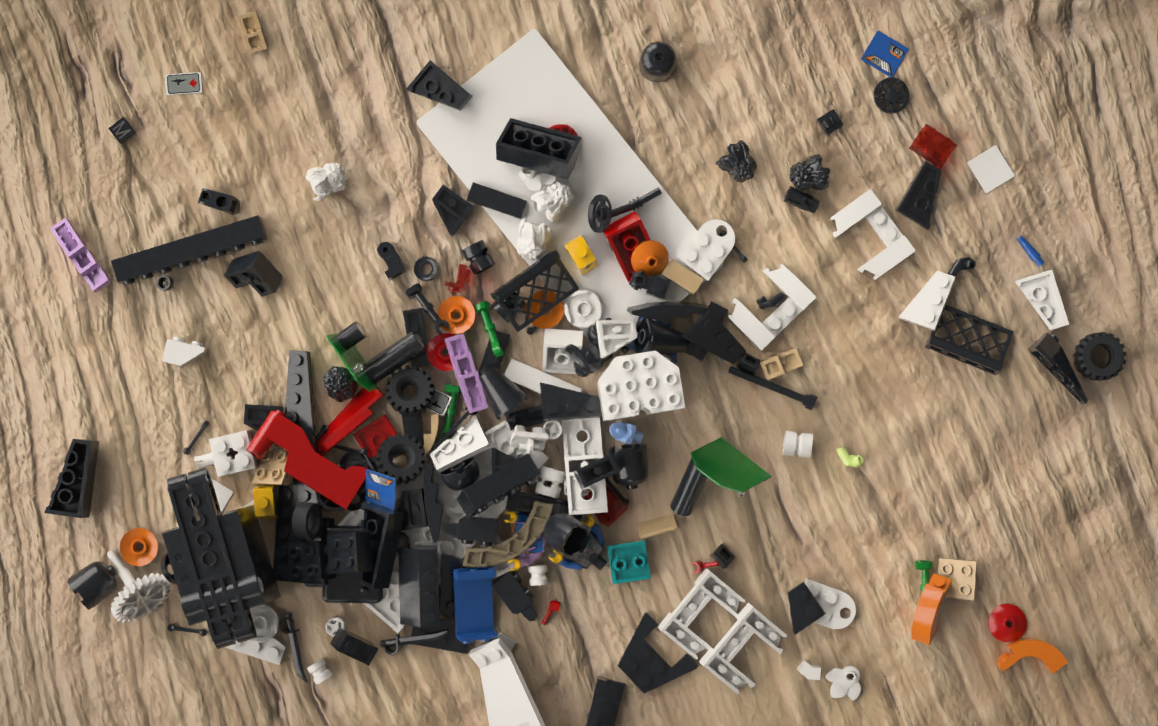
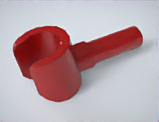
M696 561L691 563V565L696 564L698 570L692 571L695 574L702 572L706 568L719 566L718 561L709 563Z
M550 601L547 613L541 624L546 625L552 611H559V601Z

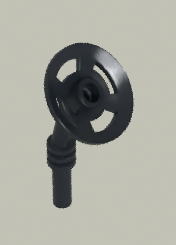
M658 187L640 198L637 196L636 200L632 199V201H629V204L612 209L607 196L602 194L596 195L591 200L588 209L590 228L596 233L604 232L608 228L611 218L632 210L636 211L635 208L639 209V206L643 207V204L661 195V190ZM595 218H597L599 223H601L599 227L595 222Z

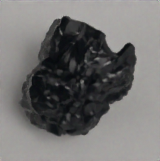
M739 140L737 144L727 146L729 155L722 156L716 162L718 167L722 171H728L729 175H732L733 179L737 182L743 183L746 180L752 179L757 164L749 154L748 145L744 141Z
M817 154L810 156L806 161H802V163L798 162L792 165L789 178L799 190L813 188L821 191L828 188L830 184L828 180L830 169L822 167V157Z
M331 367L323 377L324 387L328 391V396L340 403L353 399L358 389V383L350 371L344 367Z

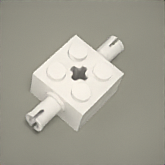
M250 430L209 439L211 453L194 457L195 462L203 460V462L195 463L197 469L214 464L217 476L222 477L257 468V458L246 451L252 441ZM232 449L238 452V454L235 455V459L233 456H230Z

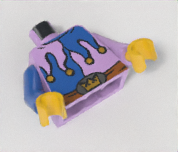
M505 511L506 514H510V519L504 520V522L511 523L512 536L525 524L529 514ZM544 532L526 551L507 561V563L513 562L514 568L509 569V571H516L521 567L531 565L541 557L542 552L545 551L544 543H548L545 540Z

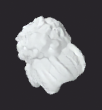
M331 163L325 164L323 168L315 167L309 169L306 180L310 182L314 193L317 195L313 199L321 201L332 192L344 190L348 177L340 164Z
M556 182L545 190L536 191L531 199L534 201L535 211H545L547 219L552 221V223H556L562 217L566 207H569L573 202L574 195L571 193L569 185L566 186L563 183Z
M524 218L519 225V239H517L516 250L519 255H522L523 259L539 260L547 250L546 243L551 239L552 230L545 223L541 225L526 222L527 218Z

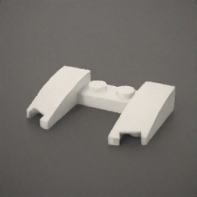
M870 189L832 216L830 220L836 221L837 231L833 232V236L836 238L862 218H866L887 248L857 270L863 273L865 269L875 274L873 279L876 280L914 253L915 249L905 235H902L881 206L882 204Z
M780 264V269L769 272L767 268L762 271L788 297L765 321L761 323L736 298L732 301L736 305L733 314L727 316L760 351L816 298L783 264Z
M707 568L694 582L696 585L672 614L669 612L657 626L660 631L695 659H698L696 653L704 649L708 651L711 646L690 630L688 626L710 599L713 598L735 617L739 614L737 613L739 601L745 603V600Z
M749 603L737 615L736 618L738 620L714 649L711 647L699 661L707 670L737 694L740 693L738 688L747 683L750 688L756 685L730 663L750 637L755 633L780 655L783 652V649L778 647L780 637H787L783 631Z

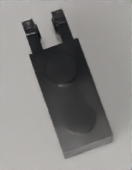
M463 516L459 519V523L445 524L443 530L446 534L458 535L457 539L461 540L463 544H473V541H481V545L492 546V542H497L499 519L471 517L468 519L467 516Z
M509 571L492 584V587L512 614H519L521 612L527 618L526 620L530 622L535 621L537 613L531 605L534 602L532 600L534 595L528 587L524 589L520 584L522 579L517 572L513 574L512 571Z

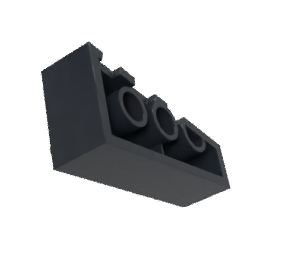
M86 439L72 440L64 460V467L62 472L59 473L57 485L51 494L49 506L46 507L44 513L89 518L99 441Z
M528 453L463 489L456 500L467 518L470 519L476 514L484 512L491 505L502 502L509 494L512 496L518 493L524 485L530 486L537 482L540 471Z

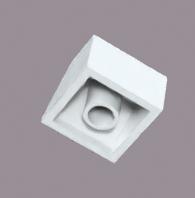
M545 329L542 372L576 374L573 362L579 363L568 352L564 351L565 347L569 344L577 346L580 350L582 349L583 331Z

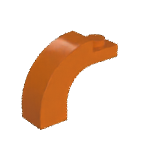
M934 573L929 583L925 585L914 615L912 625L913 640L930 646L937 632L939 611L952 584V579Z
M1025 638L1006 645L1010 653L1005 652L998 657L999 661L995 664L1000 670L1005 671L1018 660L1032 656L1037 657L1046 669L1053 674L1066 665L1068 661L1054 646L1038 639Z

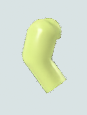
M845 446L836 450L845 466L858 468L864 463L862 456L850 455Z

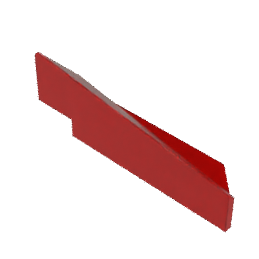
M364 387L361 388L327 426L329 428L328 432L323 433L316 441L318 454L324 456L375 414L370 407L385 396L379 388L370 392Z

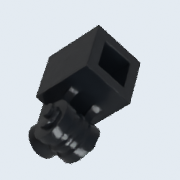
M641 271L632 272L631 281H629L628 285L634 290L644 289L646 290V295L660 300L665 299L670 280L652 275L650 278Z

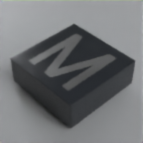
M124 117L108 128L120 144L136 133Z

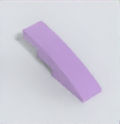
M66 218L50 228L68 258L72 260L79 273L85 278L95 293L111 283L98 261Z
M464 333L445 338L453 369L469 413L488 408L483 387L479 380V374L475 369L471 352L468 350Z

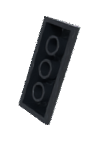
M510 118L496 142V160L569 179L576 165L582 137Z
M437 546L398 547L400 624L416 627L440 626Z

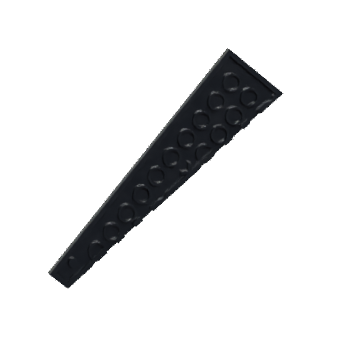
M289 350L285 418L304 430L312 448L318 453L314 433L316 432V425H314L313 419L315 410L314 406H312L313 385L311 382L310 352ZM293 477L292 483L289 485H279L278 518L276 522L273 562L276 581L292 582L290 580L288 545L290 543L323 540V522L320 533L314 540L301 539L294 535L292 518L296 506L300 502L317 503L319 506L320 504L316 498V491ZM327 579L296 582L328 585Z

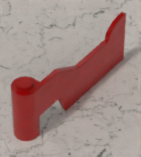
M279 410L271 411L246 451L254 457L263 460L272 444L275 443L288 451L284 468L285 473L346 510L364 482L367 468L351 466L346 470L342 469L316 453L304 430L285 418L286 415Z

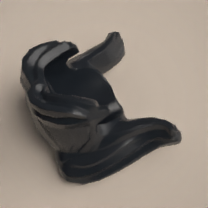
M593 326L588 329L587 333L591 343H588L581 350L573 344L565 347L564 352H568L579 363L577 364L574 361L573 365L576 374L580 377H587L595 373L605 361L613 357V353L605 358H600L598 335Z

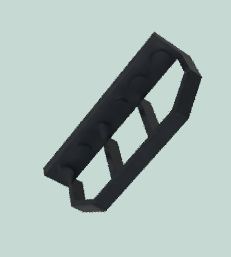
M597 676L590 712L587 713L586 726H614L625 683Z

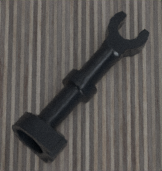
M420 283L414 284L406 290V296L409 300L416 297L423 307V312L427 313L436 325L437 334L442 335L439 328L446 326L449 330V323L437 315L433 309V304L429 303L421 293L423 288Z

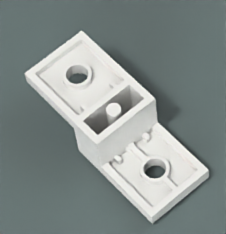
M600 418L561 420L569 515L608 512L605 479L581 489L573 471L603 458ZM581 430L585 431L588 435L587 440L584 442L578 441L576 437L577 433ZM590 489L593 493L592 498L589 500L583 499L581 496L582 490Z

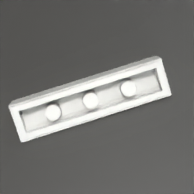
M511 359L504 374L512 382L540 393V382L578 392L582 390V388L515 359Z

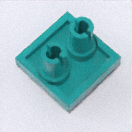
M645 540L607 546L613 584L651 579Z

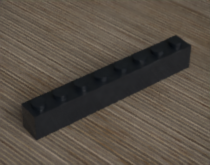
M257 215L111 260L117 283L127 286L134 284L135 280L142 278V280L153 278V274L158 272L161 274L172 272L171 268L179 267V269L190 266L191 262L197 261V263L208 261V257L213 255L221 257L227 255L226 251L234 250V252L244 250L245 246L252 244V246L263 244V240L267 239L261 217Z

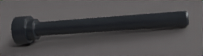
M730 366L728 371L732 375L802 402V405L809 410H813L818 397L813 394H800L733 366Z

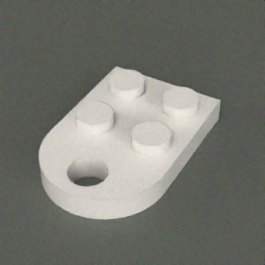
M722 220L707 221L700 227L678 256V259L708 281L735 244V234L732 227ZM719 226H724L727 229V234L723 237L718 236L716 233V229Z
M806 578V586L826 613L816 620L815 623L831 629L847 627L853 621L856 613L853 599L845 592ZM842 608L850 610L848 618L844 619L840 616Z

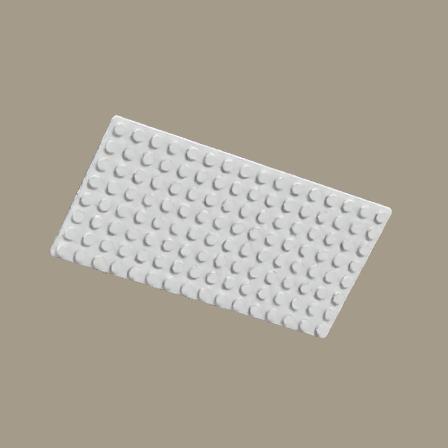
M532 29L461 85L473 96L461 111L439 103L417 120L418 127L469 191L474 182L527 201L521 219L486 207L483 208L515 248L517 246V239H519V225L524 218H527L526 222L538 225L545 223L551 228V239L546 243L547 250L542 257L551 251L557 250L560 260L579 287V290L591 291L599 297L602 303L600 320H605L606 318H611L612 320L635 319V324H637L639 316L631 315L627 311L628 307L654 302H680L690 294L671 281L664 300L646 295V290L644 289L634 290L628 285L629 283L603 232L596 233L590 228L588 209L591 200L596 195L602 194L607 196L612 209L629 204V201H632V199L636 200L637 196L640 198L659 187L662 194L643 204V207L635 208L636 213L641 218L650 239L658 241L666 247L669 254L668 263L673 259L697 274L678 259V256L697 233V230L536 29ZM510 118L546 128L557 124H566L573 128L579 137H582L576 165L569 179L555 176L556 182L563 183L566 186L569 185L571 193L574 195L573 202L569 207H566L562 217L556 223H552V221L547 219L545 211L534 210V201H532L531 197L536 191L528 189L525 182L520 179L519 173L522 167L496 160V142ZM542 186L541 190L547 189L548 186ZM632 210L611 218L610 224L634 211ZM595 218V222L599 227L601 223H599L598 219ZM579 235L584 238L598 263V267L583 276L564 247L565 243ZM524 259V260L528 263L529 266H531V265L534 264L536 261H538V260L532 261V260H530V259ZM722 262L721 265L718 267V269L714 272V274L717 273L720 269L723 268V266H724V265H723V262ZM557 263L551 266L550 275H560V268ZM663 271L660 274L656 275L658 277L667 279L662 276ZM539 275L538 277L545 285L546 277ZM549 277L548 288L557 290L559 279ZM562 280L560 291L568 292L573 288L569 281ZM568 297L562 301L564 306ZM595 324V325H593V327L595 328V331L597 332V326H596V324ZM579 328L588 339L587 333L589 328Z

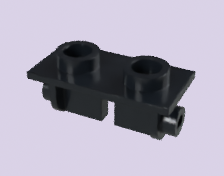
M540 404L511 412L506 416L511 431L514 430L516 425L528 427L547 422L543 421L542 405Z

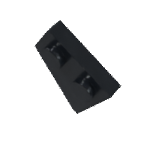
M801 582L787 592L792 629L795 635L826 614L804 582Z

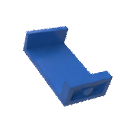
M492 566L453 569L456 638L464 644L473 643V640L488 642L492 641V638H498V634L494 631L492 578L495 577V569Z

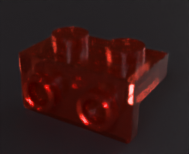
M925 124L909 149L941 170L957 147V144L939 133L935 128Z
M459 264L456 283L445 281L444 286L448 288L449 292L460 293L461 290L465 291L466 283H470L471 270H469L467 265Z
M606 484L608 512L594 514L601 524L609 528L629 507ZM590 491L588 495H586L583 499H591L593 495L592 491Z

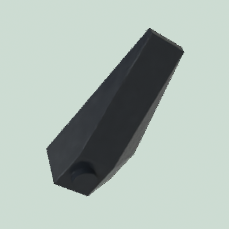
M1044 333L1028 350L1081 404H1086L1088 399L1062 346L1058 343L1059 339L1053 333Z

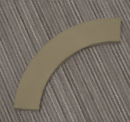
M534 501L532 511L525 524L517 533L504 542L482 548L466 547L463 566H494L505 563L522 554L543 532L544 526L551 516L553 504Z

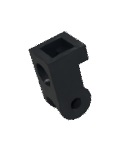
M202 188L198 203L233 215L238 198Z
M389 242L379 244L377 247L378 255L385 260L389 270L385 271L387 278L392 280L407 272L392 244Z

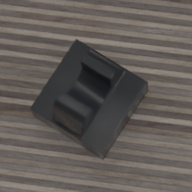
M834 109L817 119L826 136L843 126Z

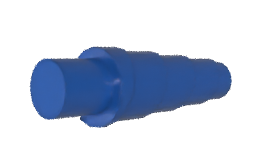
M1023 236L1017 239L1032 262H1035L1038 267L1045 263L1040 257L1041 254Z

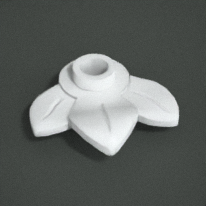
M524 167L521 168L519 173L520 179L532 191H540L542 186H550L556 182V177Z
M856 667L834 668L827 673L826 679L833 682L830 689L831 697L841 698L847 694L853 701L858 698L861 692V685L859 683L860 672ZM853 674L854 677L850 679L847 675Z

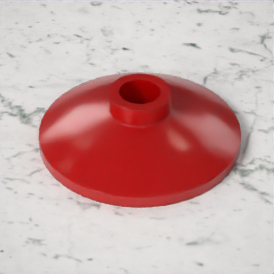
M442 333V335L434 336L427 346V358L430 364L441 371L454 370L449 353L447 356H443L441 353L443 349L447 350L444 339L455 336L451 333Z
M1002 604L991 612L988 626L991 634L996 639L1002 642H1014L1025 633L1027 619L1019 607L1013 604ZM1008 620L1012 621L1011 627L1006 626Z

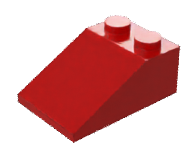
M636 211L609 224L608 228L603 232L628 283L631 281L632 272H635L631 264L633 251L639 244L651 240ZM651 259L649 264L653 263L655 259Z

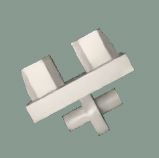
M516 425L510 440V447L526 450V454L529 453L531 456L533 451L544 450L548 434L543 433L542 427H534L531 432H525L524 426Z

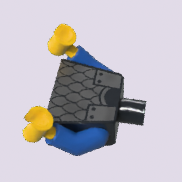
M587 514L589 517L588 521L580 520L591 528L590 537H592V542L584 554L579 553L577 556H574L575 559H567L554 549L553 551L557 555L555 558L549 557L551 561L574 570L587 569L591 564L601 570L607 564V561L599 555L604 550L603 545L605 543L602 530L594 522L590 514Z

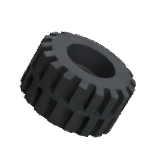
M1097 332L1089 334L1079 341V345H1076V353H1073V357H1076L1074 364L1078 366V372H1082V376L1098 381L1116 377L1118 372L1123 370L1122 365L1126 364L1124 356H1127V354L1123 352L1124 344H1120L1121 340L1118 337L1115 338L1111 333ZM1097 345L1106 348L1109 354V361L1103 368L1096 367L1091 361V351Z

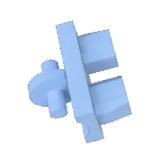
M622 421L614 422L609 430L615 440L630 445L632 441L640 444L644 435L643 432L636 430L637 426Z

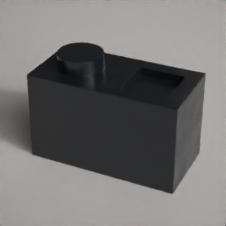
M612 454L573 471L581 489L620 472Z
M341 627L338 628L330 643L338 652L368 666L378 651V648L371 641Z

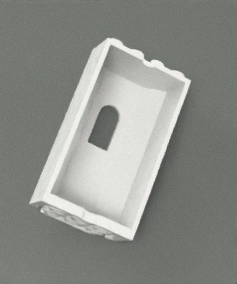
M657 351L615 357L597 383L603 422L635 417L639 415L640 410L645 411L646 415L685 408L679 367Z

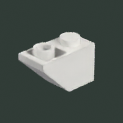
M173 337V340L167 339L162 361L185 366L207 353L208 348L203 347L204 343L192 341V344L184 343L185 339Z

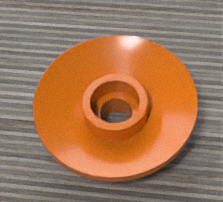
M654 240L639 244L631 256V264L635 272H644L643 274L647 277L660 274L664 271L669 261L666 247ZM651 259H655L653 263L649 264Z
M543 291L533 294L532 299L542 301ZM547 291L545 301L554 302L556 294ZM531 302L530 312L536 314L540 312L541 303ZM560 302L550 309L548 313L537 318L532 324L542 329L556 326L564 314L563 302Z
M452 296L445 299L439 306L437 313L442 320L449 323L450 329L448 330L446 326L441 327L452 334H461L468 331L474 324L476 317L473 304L462 296ZM457 312H460L461 317L459 319H455V314Z
M145 528L131 529L123 535L120 541V554L130 565H147L154 560L158 553V541L155 535ZM139 543H142L144 546L142 550L137 548Z

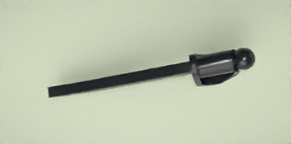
M466 407L465 410L467 412L431 449L433 451L436 450L469 415L474 416L479 411L469 413Z
M286 612L285 618L279 622V629L289 635L295 669L300 678L307 683L296 632L300 630L295 629L292 613ZM286 621L288 631L282 630V623Z
M448 631L401 638L399 634H396L395 639L381 640L380 646L384 647L389 655H394L401 650L402 645L433 642L442 638ZM396 646V651L391 650L389 647Z

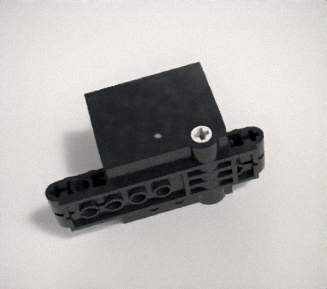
M206 467L188 472V476L187 474H181L168 478L167 489L179 527L164 531L162 536L179 590L181 606L189 626L207 622L212 642L214 641L217 649L236 644V640L240 643L256 638L257 633L250 608L270 603L280 598L281 595L259 520L255 517L254 505L221 513L213 482Z

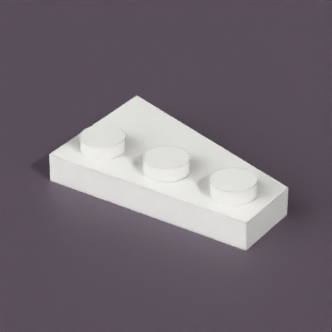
M1052 270L1015 281L1050 330L1069 325Z
M937 271L901 313L899 319L936 331L956 277Z
M476 415L470 418L471 421L467 425L461 426L457 430L458 433L451 439L444 441L430 454L438 473L491 448Z
M273 637L263 643H255L250 640L238 643L236 640V644L225 648L280 665L286 645Z

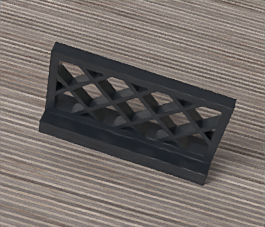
M557 250L549 252L490 293L517 332L579 290V287L560 260ZM557 263L560 268V275H550L551 266ZM537 276L546 277L544 287L535 286ZM549 277L559 279L557 290L548 288ZM562 280L569 281L573 288L568 292L560 291ZM521 287H531L529 298L519 296ZM534 288L543 290L542 301L532 299ZM547 291L556 292L554 302L545 301ZM507 297L515 298L514 308H507L503 300ZM519 299L528 301L527 311L517 310ZM531 302L541 303L540 312L537 314L530 312ZM516 312L526 314L525 322L520 326L515 320Z
M945 305L944 310L951 312L954 319L945 322L941 315L940 320L942 324L939 325L938 323L936 331L944 327L948 337L939 338L935 336L936 331L932 330L925 348L993 375L999 374L1014 331ZM967 318L972 326L963 330L959 320ZM956 321L960 331L951 335L947 325ZM980 325L987 326L990 333L981 337L977 327ZM974 329L978 338L969 342L965 332ZM998 332L1007 334L1005 342L999 344L995 334ZM962 334L966 344L961 346L955 344L953 337ZM991 336L996 346L987 349L983 339ZM979 341L984 351L974 352L970 344ZM997 348L1000 354L999 360L992 359L988 351Z

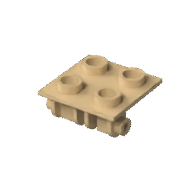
M285 449L268 451L263 460L259 461L252 483L289 485L292 483V476L284 472L288 451Z
M939 558L938 575L952 579V584L945 598L975 600L977 562Z

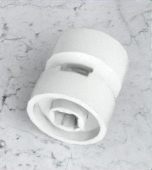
M785 431L783 455L794 456L797 453L799 457L810 458L813 434L801 433L797 435L794 431Z
M542 466L539 475L541 481L537 482L535 492L559 498L561 491L559 484L563 483L566 472ZM548 481L553 482L551 487L547 486Z

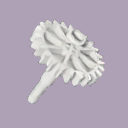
M114 550L107 553L108 558L118 571L119 577L125 584L123 587L124 591L118 592L119 596L115 597V602L111 603L113 606L111 607L112 614L116 620L118 619L119 622L122 621L123 623L126 621L131 623L133 619L138 621L141 616L145 618L147 613L152 614L153 609H158L157 606L164 603L162 600L168 598L167 594L170 593L169 589H171V586L163 574L157 573L154 575L151 573L149 577L144 575L143 579L137 578L136 580Z

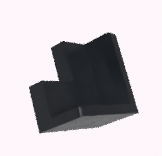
M261 251L233 259L224 275L235 288L250 284L261 297L276 293L283 278L282 274Z

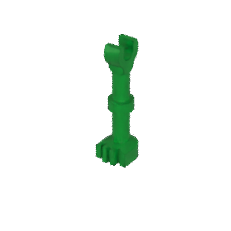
M489 301L480 302L474 306L476 313L480 314L483 318L484 330L488 333L494 355L500 357L504 355V352L495 333V324L492 323L488 313L492 310L491 303Z
M445 384L444 392L450 393L452 399L445 412L444 429L439 434V440L452 427L453 418L457 412L455 409L457 395L462 393L460 386ZM453 432L449 435V439H451L454 436Z
M915 561V569L922 570V584L920 585L922 592L925 585L930 581L929 570L933 568V561Z

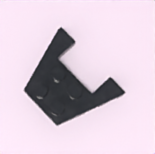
M647 612L644 613L617 665L644 694L698 668V665L687 654L671 667L644 638L658 624Z

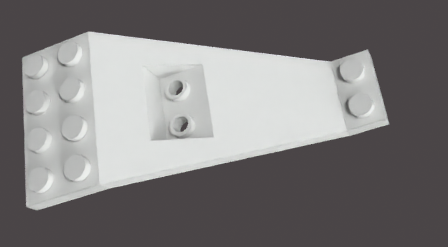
M501 638L472 649L469 656L480 668L489 726H545L513 654Z

